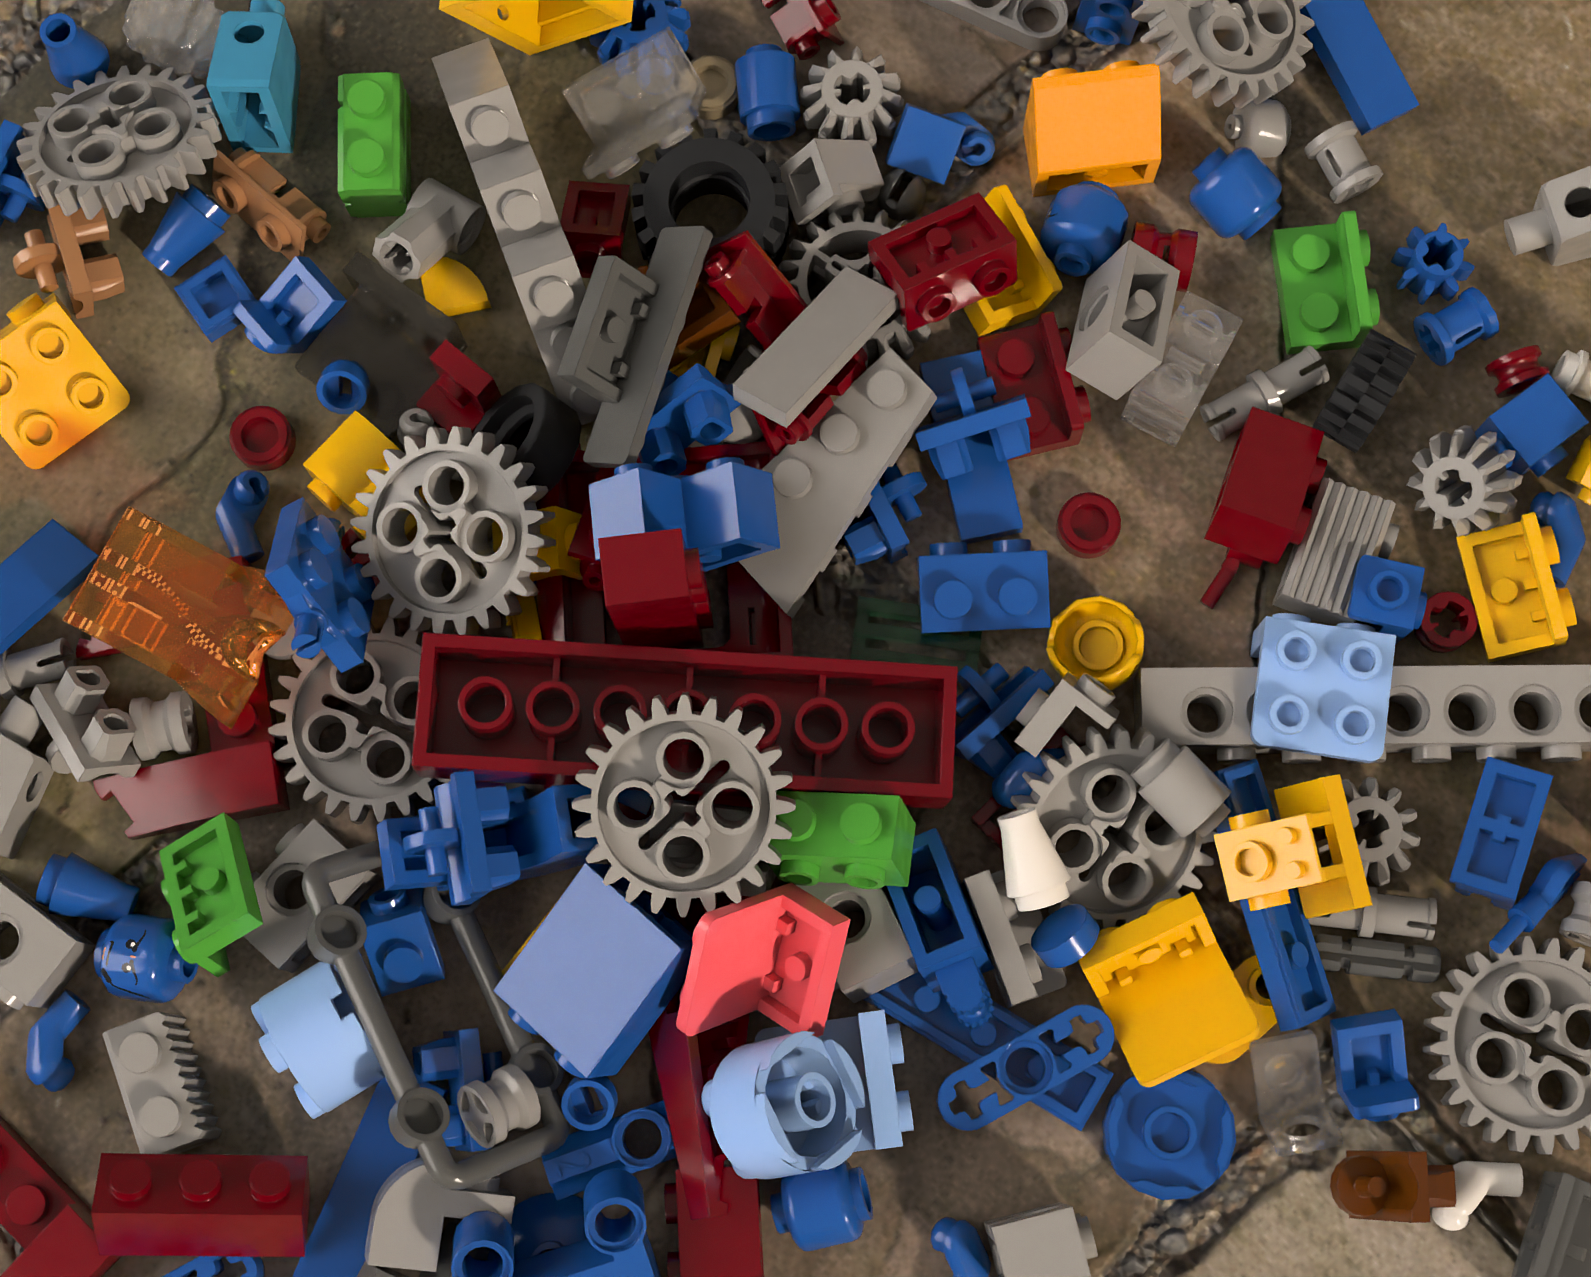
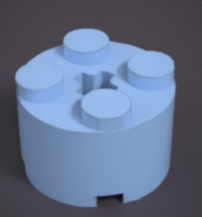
M320 961L262 996L258 1002L251 1005L252 1013L265 1033L258 1040L266 1058L278 1073L288 1068L298 1081L294 1085L296 1095L311 1118L316 1119L325 1112H330L385 1078L335 965Z
M801 1031L739 1046L721 1061L714 1078L707 1081L703 1087L701 1103L705 1113L711 1119L712 1128L720 1148L731 1162L738 1176L743 1179L757 1178L767 1180L822 1171L842 1164L852 1155L862 1133V1129L854 1130L856 1109L865 1107V1097L859 1072L853 1060L841 1045L832 1039L823 1041L812 1035L815 1032Z

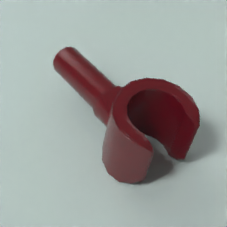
M1227 548L1221 569L1200 599V602L1213 610L1236 575L1239 565L1243 564L1259 570L1263 560Z

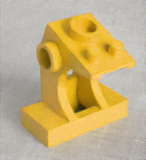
M1340 774L1275 789L1274 793L1280 820L1271 822L1268 809L1228 818L1231 831L1214 835L1229 902L1247 898L1250 911L1291 903L1288 889L1298 887L1305 919L1372 905ZM1324 826L1333 865L1321 868L1312 829Z

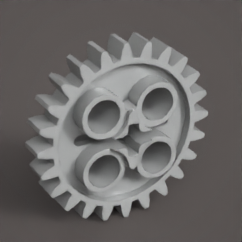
M1141 0L1143 5L1131 13L1132 19L1148 22L1150 30L1140 38L1141 42L1145 44L1157 43L1161 49L1154 63L1159 66L1170 61L1175 66L1172 76V82L1175 85L1188 77L1192 80V96L1197 99L1208 90H1211L1213 103L1217 107H1220L1230 99L1236 109H1241L1251 101L1256 105L1261 104L1294 81L1293 76L1306 66L1301 56L1313 47L1308 38L1302 34L1314 26V21L1300 13V9L1310 3L1311 0Z
M146 64L137 75H131L127 65L121 66L116 77L109 79L103 71L96 72L95 83L88 86L82 81H73L75 92L70 95L54 92L51 95L56 105L53 108L36 107L34 111L39 121L24 123L22 128L26 138L16 142L21 153L16 158L34 197L41 196L48 209L60 205L65 216H70L82 207L86 219L92 220L101 208H108L112 219L118 218L125 205L131 204L134 210L141 213L144 211L146 199L153 197L161 203L168 202L165 190L171 186L187 190L190 187L185 176L187 174L203 175L206 173L202 159H210L217 156L214 143L222 140V135L218 127L221 124L218 114L203 84L195 86L190 74L177 79L172 67L166 68L155 76L151 64Z
M453 426L449 435L445 428H427L426 441L422 436L406 435L404 436L406 454L400 450L393 449L383 451L385 461L389 467L388 471L368 469L366 472L370 480L377 487L375 492L356 493L355 498L369 509L367 516L356 517L350 520L352 526L366 531V539L352 545L351 550L356 553L369 554L370 562L363 566L360 571L363 577H378L380 581L371 594L372 599L387 600L394 598L388 616L392 619L406 618L411 614L410 630L426 631L432 626L434 633L453 634L456 629L459 635L474 636L478 634L479 624L484 630L498 629L501 627L499 612L506 616H515L522 613L516 594L521 596L538 595V588L529 578L531 572L550 571L551 567L544 560L537 557L539 548H548L556 545L555 539L540 534V525L554 519L555 512L537 510L535 504L548 492L547 486H528L526 481L532 475L535 466L533 463L524 462L511 466L517 447L500 444L494 448L495 434L477 432L473 437L471 428ZM456 471L461 474L464 482L462 496L457 502L452 498L449 488L451 477ZM420 487L423 489V495L427 503L419 495ZM410 513L414 515L418 529L416 537L412 542L407 539L404 531L405 520ZM450 521H454L456 526L453 527ZM494 521L499 524L503 535L501 546L497 552L490 548L487 540L488 529ZM452 537L455 543L451 544L449 538ZM478 562H481L487 570L485 578H482V570ZM447 563L452 565L456 575V582L450 593L445 590L441 577L443 568Z
M388 617L385 621L381 633H376L372 622L370 623L364 662L343 673L338 670L323 649L312 660L299 657L295 653L292 659L302 671L298 678L290 676H279L278 681L291 692L289 699L270 701V707L286 717L285 722L269 727L268 732L275 738L288 741V744L277 750L273 756L280 763L296 762V765L285 777L286 781L293 786L302 785L310 781L304 792L303 799L312 805L328 795L325 813L331 817L337 818L348 804L350 820L357 825L363 824L369 809H373L379 823L391 818L392 807L398 806L399 810L406 817H414V799L420 796L432 806H436L433 786L438 781L442 784L451 781V779L419 777L411 765L412 743L380 727L373 726L369 729L356 717L324 705V699L327 696H334L370 715L377 716L381 712L394 725L414 732L415 719L404 717L403 705L411 693L418 691L421 645L424 631H412L409 628L404 636L400 637L399 624L391 617ZM359 666L373 667L374 678L370 687L362 693H348L346 681L351 671ZM343 723L346 726L347 734L342 746L333 752H322L319 748L321 732L330 724ZM389 748H401L404 751L405 761L400 772L393 777H379L376 771V763L381 753Z
M689 692L682 693L677 711L670 712L660 695L654 696L651 707L652 717L647 719L635 706L628 707L626 717L630 729L625 731L618 725L611 722L607 723L603 731L612 747L608 749L600 745L591 744L586 754L599 768L598 770H579L575 777V780L580 784L592 789L591 794L577 797L572 802V809L591 813V819L585 821L575 830L576 837H596L598 844L592 848L585 858L587 863L608 859L611 866L604 877L603 883L608 886L622 877L630 881L625 901L628 903L636 899L643 890L652 893L651 912L655 914L662 908L666 897L676 899L680 917H686L691 904V898L700 897L707 912L715 910L716 893L722 890L734 903L738 904L742 900L739 883L742 878L758 887L764 884V875L757 865L759 860L775 865L780 864L782 855L770 843V840L791 839L792 828L776 819V815L792 812L796 808V800L777 795L778 789L785 787L793 781L792 772H772L770 767L782 755V748L780 746H773L760 750L757 744L761 740L766 727L761 723L752 727L747 732L741 730L739 725L742 719L743 708L740 706L735 708L726 719L718 717L717 697L713 695L706 702L702 712L693 711ZM683 738L694 741L703 751V764L694 772H678L667 761L666 748L668 744ZM720 760L729 762V770L700 795L695 807L698 814L697 817L694 818L688 812L682 813L649 848L641 847L639 839L668 814L674 801L670 792L674 790L681 796L687 795ZM630 787L644 789L654 801L655 809L653 814L642 820L628 818L619 809L617 801L619 793ZM728 788L741 789L751 799L753 809L742 820H726L717 813L714 807L713 800L719 792ZM675 837H691L701 846L704 857L694 867H677L671 863L666 855V844Z
M1114 723L1109 740L1105 741L1102 735L1093 726L1087 727L1085 746L1079 748L1065 735L1062 737V747L1065 753L1063 757L1058 760L1051 754L1042 751L1039 755L1047 771L1042 776L1026 771L1022 774L1024 780L1033 790L1030 796L1013 795L1010 801L1018 810L1029 807L1036 808L1039 820L1054 847L1058 838L1063 833L1070 830L1081 831L1080 840L1072 850L1058 853L1071 876V879L1066 882L1070 896L1059 903L1051 905L1048 911L1050 915L1067 905L1081 904L1096 920L1099 929L1102 930L1108 927H1115L1117 920H1122L1124 924H1127L1139 918V915L1147 913L1150 908L1160 901L1169 898H1181L1178 890L1182 885L1194 889H1201L1203 886L1200 880L1192 873L1195 865L1211 866L1214 864L1215 860L1201 848L1202 843L1215 841L1214 835L1218 834V832L1214 829L1207 836L1201 838L1193 831L1185 838H1182L1167 822L1155 831H1145L1147 818L1155 809L1138 792L1136 793V787L1139 784L1131 776L1136 767L1167 739L1166 737L1154 746V735L1146 728L1140 727L1130 742L1128 731L1122 725ZM1106 775H1117L1116 786L1108 796L1102 799H1092V789L1100 778ZM1109 825L1115 828L1122 826L1121 831L1116 836L1110 833L1103 835L1104 830ZM1122 863H1133L1132 872L1124 882L1116 885L1108 884L1111 871L1116 866ZM1089 869V874L1085 878H1079V873Z
M1522 936L1516 938L1513 954L1509 947L1502 954L1493 951L1489 945L1491 962L1478 951L1467 954L1465 958L1472 974L1469 975L1459 969L1448 970L1445 975L1456 991L1454 993L1443 991L1433 993L1431 998L1445 1012L1443 1016L1426 1018L1423 1023L1430 1029L1440 1032L1439 1042L1430 1043L1422 1047L1424 1053L1442 1057L1443 1065L1428 1074L1429 1080H1449L1452 1088L1440 1100L1443 1105H1454L1463 1102L1467 1106L1459 1121V1124L1463 1127H1472L1482 1120L1486 1121L1482 1140L1487 1143H1496L1507 1131L1509 1151L1524 1152L1531 1137L1537 1154H1552L1555 1136L1565 1150L1579 1149L1577 1129L1591 1139V967L1586 970L1582 968L1585 949L1582 947L1572 948L1563 958H1560V945L1557 938L1544 940L1539 947L1538 953H1536L1531 937ZM1511 982L1519 983L1529 995V1008L1523 1017L1515 1016L1505 1004V991ZM1573 1013L1582 1016L1589 1025V1039L1582 1048H1577L1573 1045L1566 1034V1023ZM1481 1015H1489L1498 1024L1515 1034L1538 1032L1536 1043L1539 1046L1558 1055L1573 1058L1583 1063L1587 1067L1586 1075L1578 1074L1569 1065L1553 1056L1529 1057L1532 1047L1528 1043L1484 1026L1480 1022ZM1486 1040L1495 1044L1502 1054L1503 1062L1501 1069L1493 1077L1483 1073L1477 1064L1476 1055L1478 1048ZM1547 1072L1554 1074L1562 1084V1098L1554 1108H1549L1545 1105L1538 1093L1539 1080Z

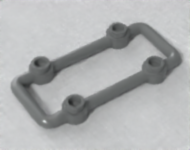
M376 840L334 853L311 863L305 870L302 880L304 897L314 917L307 931L308 948L319 961L335 965L396 1100V1103L389 1112L388 1119L390 1132L396 1141L407 1148L417 1149L433 1181L443 1188L451 1190L471 1187L552 1153L563 1146L570 1131V1123L563 1115L561 1097L557 1091L564 1077V1068L555 1060L554 1049L542 1043H535L531 1033L519 1027L509 1017L508 1009L510 1006L493 991L504 975L474 913L481 898L472 904L451 906L449 890L438 891L437 887H426L423 894L424 906L429 917L438 923L452 926L512 1056L507 1064L511 1063L518 1066L527 1075L535 1088L541 1107L540 1119L543 1127L455 1162L442 1136L450 1121L449 1107L439 1093L429 1088L420 1087L359 952L367 937L365 921L353 908L338 904L329 885L331 882L381 867L379 841Z

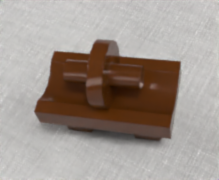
M1346 1150V1158L1336 1165L1331 1175L1330 1188L1332 1197L1338 1207L1349 1214V1218L1427 1223L1431 1222V1207H1455L1456 1205L1455 1170L1453 1165H1427V1151Z

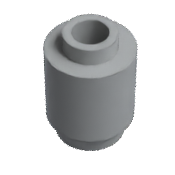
M1170 738L1162 742L1131 773L1132 778L1141 786L1137 792L1182 838H1185L1193 831L1201 838H1204L1231 812L1223 803L1230 795L1231 790L1186 745L1179 748Z

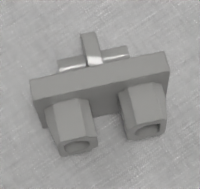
M71 666L66 669L60 683L36 684L29 697L53 738L45 753L49 765L57 773H73L77 782L90 781L98 776L109 773L119 774L124 778L134 777L141 766L139 758L130 745L138 729L128 713L118 708H108L103 695L110 682L99 666Z

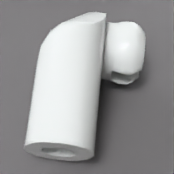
M1461 1161L1453 1165L1455 1170L1456 1205L1455 1207H1433L1432 1218L1441 1228L1457 1231L1466 1227L1469 1223V1215L1472 1214L1485 1195L1520 1197L1523 1191V1171L1519 1163Z

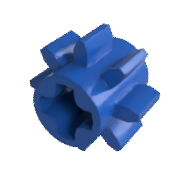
M1441 223L1436 231L1426 235L1420 228L1414 227L1406 238L1408 247L1398 248L1391 259V263L1403 267L1402 277L1396 284V288L1404 289L1407 287L1411 292L1418 295V302L1421 305L1426 302L1429 296L1438 293L1445 300H1452L1459 291L1456 280H1467L1475 267L1471 263L1463 261L1464 249L1470 241L1468 238L1458 240L1454 235L1448 233L1445 223ZM1434 262H1437V264H1433V265H1431V266H1429V267L1427 266L1428 264H1432V263H1434Z

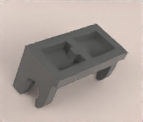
M1544 1171L1511 1277H1591V1183L1564 1172Z

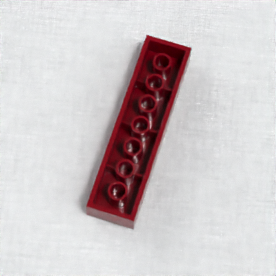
M423 632L411 765L417 775L423 778L451 779L450 775L454 772L473 771L475 781L555 786L580 784L575 780L579 770H598L599 768L586 754L588 747L591 744L600 745L608 749L612 747L603 731L607 723L611 722L627 731L630 729L626 717L628 707L635 706L647 719L652 717L651 707L654 696L660 695L670 712L677 711L682 693L689 692L693 711L702 712L706 702L713 695L717 697L718 717L726 719L735 708L740 706L743 708L742 719L739 725L741 730L747 732L752 727L761 723L766 727L761 740L757 744L760 750H764L769 747L780 746L783 750L782 755L770 766L772 772H792L793 781L785 787L778 789L780 791L900 795L906 807L944 809L953 798L958 666ZM677 739L668 744L666 748L667 761L678 772H694L704 762L703 751L692 740ZM720 760L688 794H702L729 770V762ZM630 787V788L624 789V790L645 791L644 789H642V788H637V787ZM736 788L724 789L717 794L720 796L749 797L741 789Z

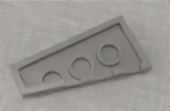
M891 348L852 383L842 396L833 401L834 405L813 428L812 435L806 441H797L794 445L788 444L778 456L776 455L762 469L772 473L780 548L741 560L739 563L792 619L805 601L803 595L818 572H824L837 552L835 548L855 516L859 518L873 496L870 493L887 467H893L937 400V396L930 387Z

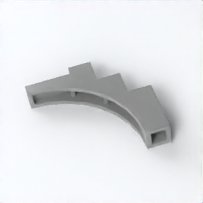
M489 38L431 58L556 396L577 412L581 425L595 421L602 402L557 376L586 289L572 250L561 227L541 168L527 137L510 86Z

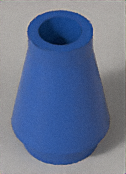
M52 14L42 22L40 37L46 47L51 72L60 84L74 89L73 81L75 80L82 81L88 86L95 83L96 72L103 71L107 74L110 56L102 40L77 25L66 14Z
M191 184L190 188L183 194L178 191L176 192L150 244L142 252V255L169 277H172L181 266L223 235L226 231L222 226L231 217L225 209L194 184Z
M73 852L68 858L54 853L49 859L40 879L35 902L49 907V914L117 921L122 916L133 914L140 895V888L123 882Z

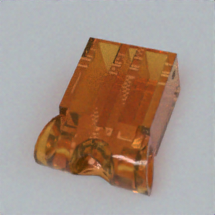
M128 506L65 614L63 621L175 680L211 715L225 726L233 729L259 683L264 654L286 635L294 621V617L282 597L264 576L265 570L241 566Z

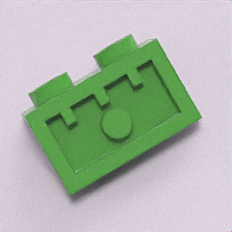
M1355 210L1341 212L1334 224L1273 230L1270 244L1286 354H1298L1307 346H1312L1317 352L1359 348L1370 330L1373 329V326L1378 324L1380 307L1376 289L1367 288L1364 267H1367L1370 262V240L1366 229H1358Z
M224 812L159 851L165 877L161 881V889L171 906L176 928L172 931V940L175 948L189 964L197 963L216 977H220L230 971L225 947L263 925L239 824Z

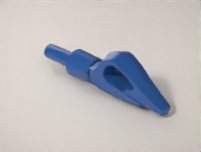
M1573 853L1549 860L1539 872L1528 893L1508 911L1509 921L1489 942L1491 949L1496 953L1502 954L1522 931H1533L1547 911L1563 898L1573 883L1581 875L1579 872L1586 864L1587 859L1582 854Z

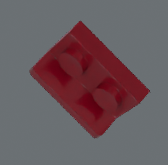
M979 192L868 241L869 259L890 288L897 294L900 303L901 322L908 331H913L929 323L941 321L950 313L985 297L995 296L1017 282V240Z
M1053 311L1040 313L1038 324L977 338L976 347L977 351L981 350L987 377L992 376L997 395L992 396L993 403L1024 393L1031 413V417L1025 418L1029 428L1031 452L1007 461L1078 445L1085 428L1084 423L1091 422V410L1086 390L1083 385L1074 387L1071 373L1065 370L1072 343L1071 334L1067 327L1058 329Z

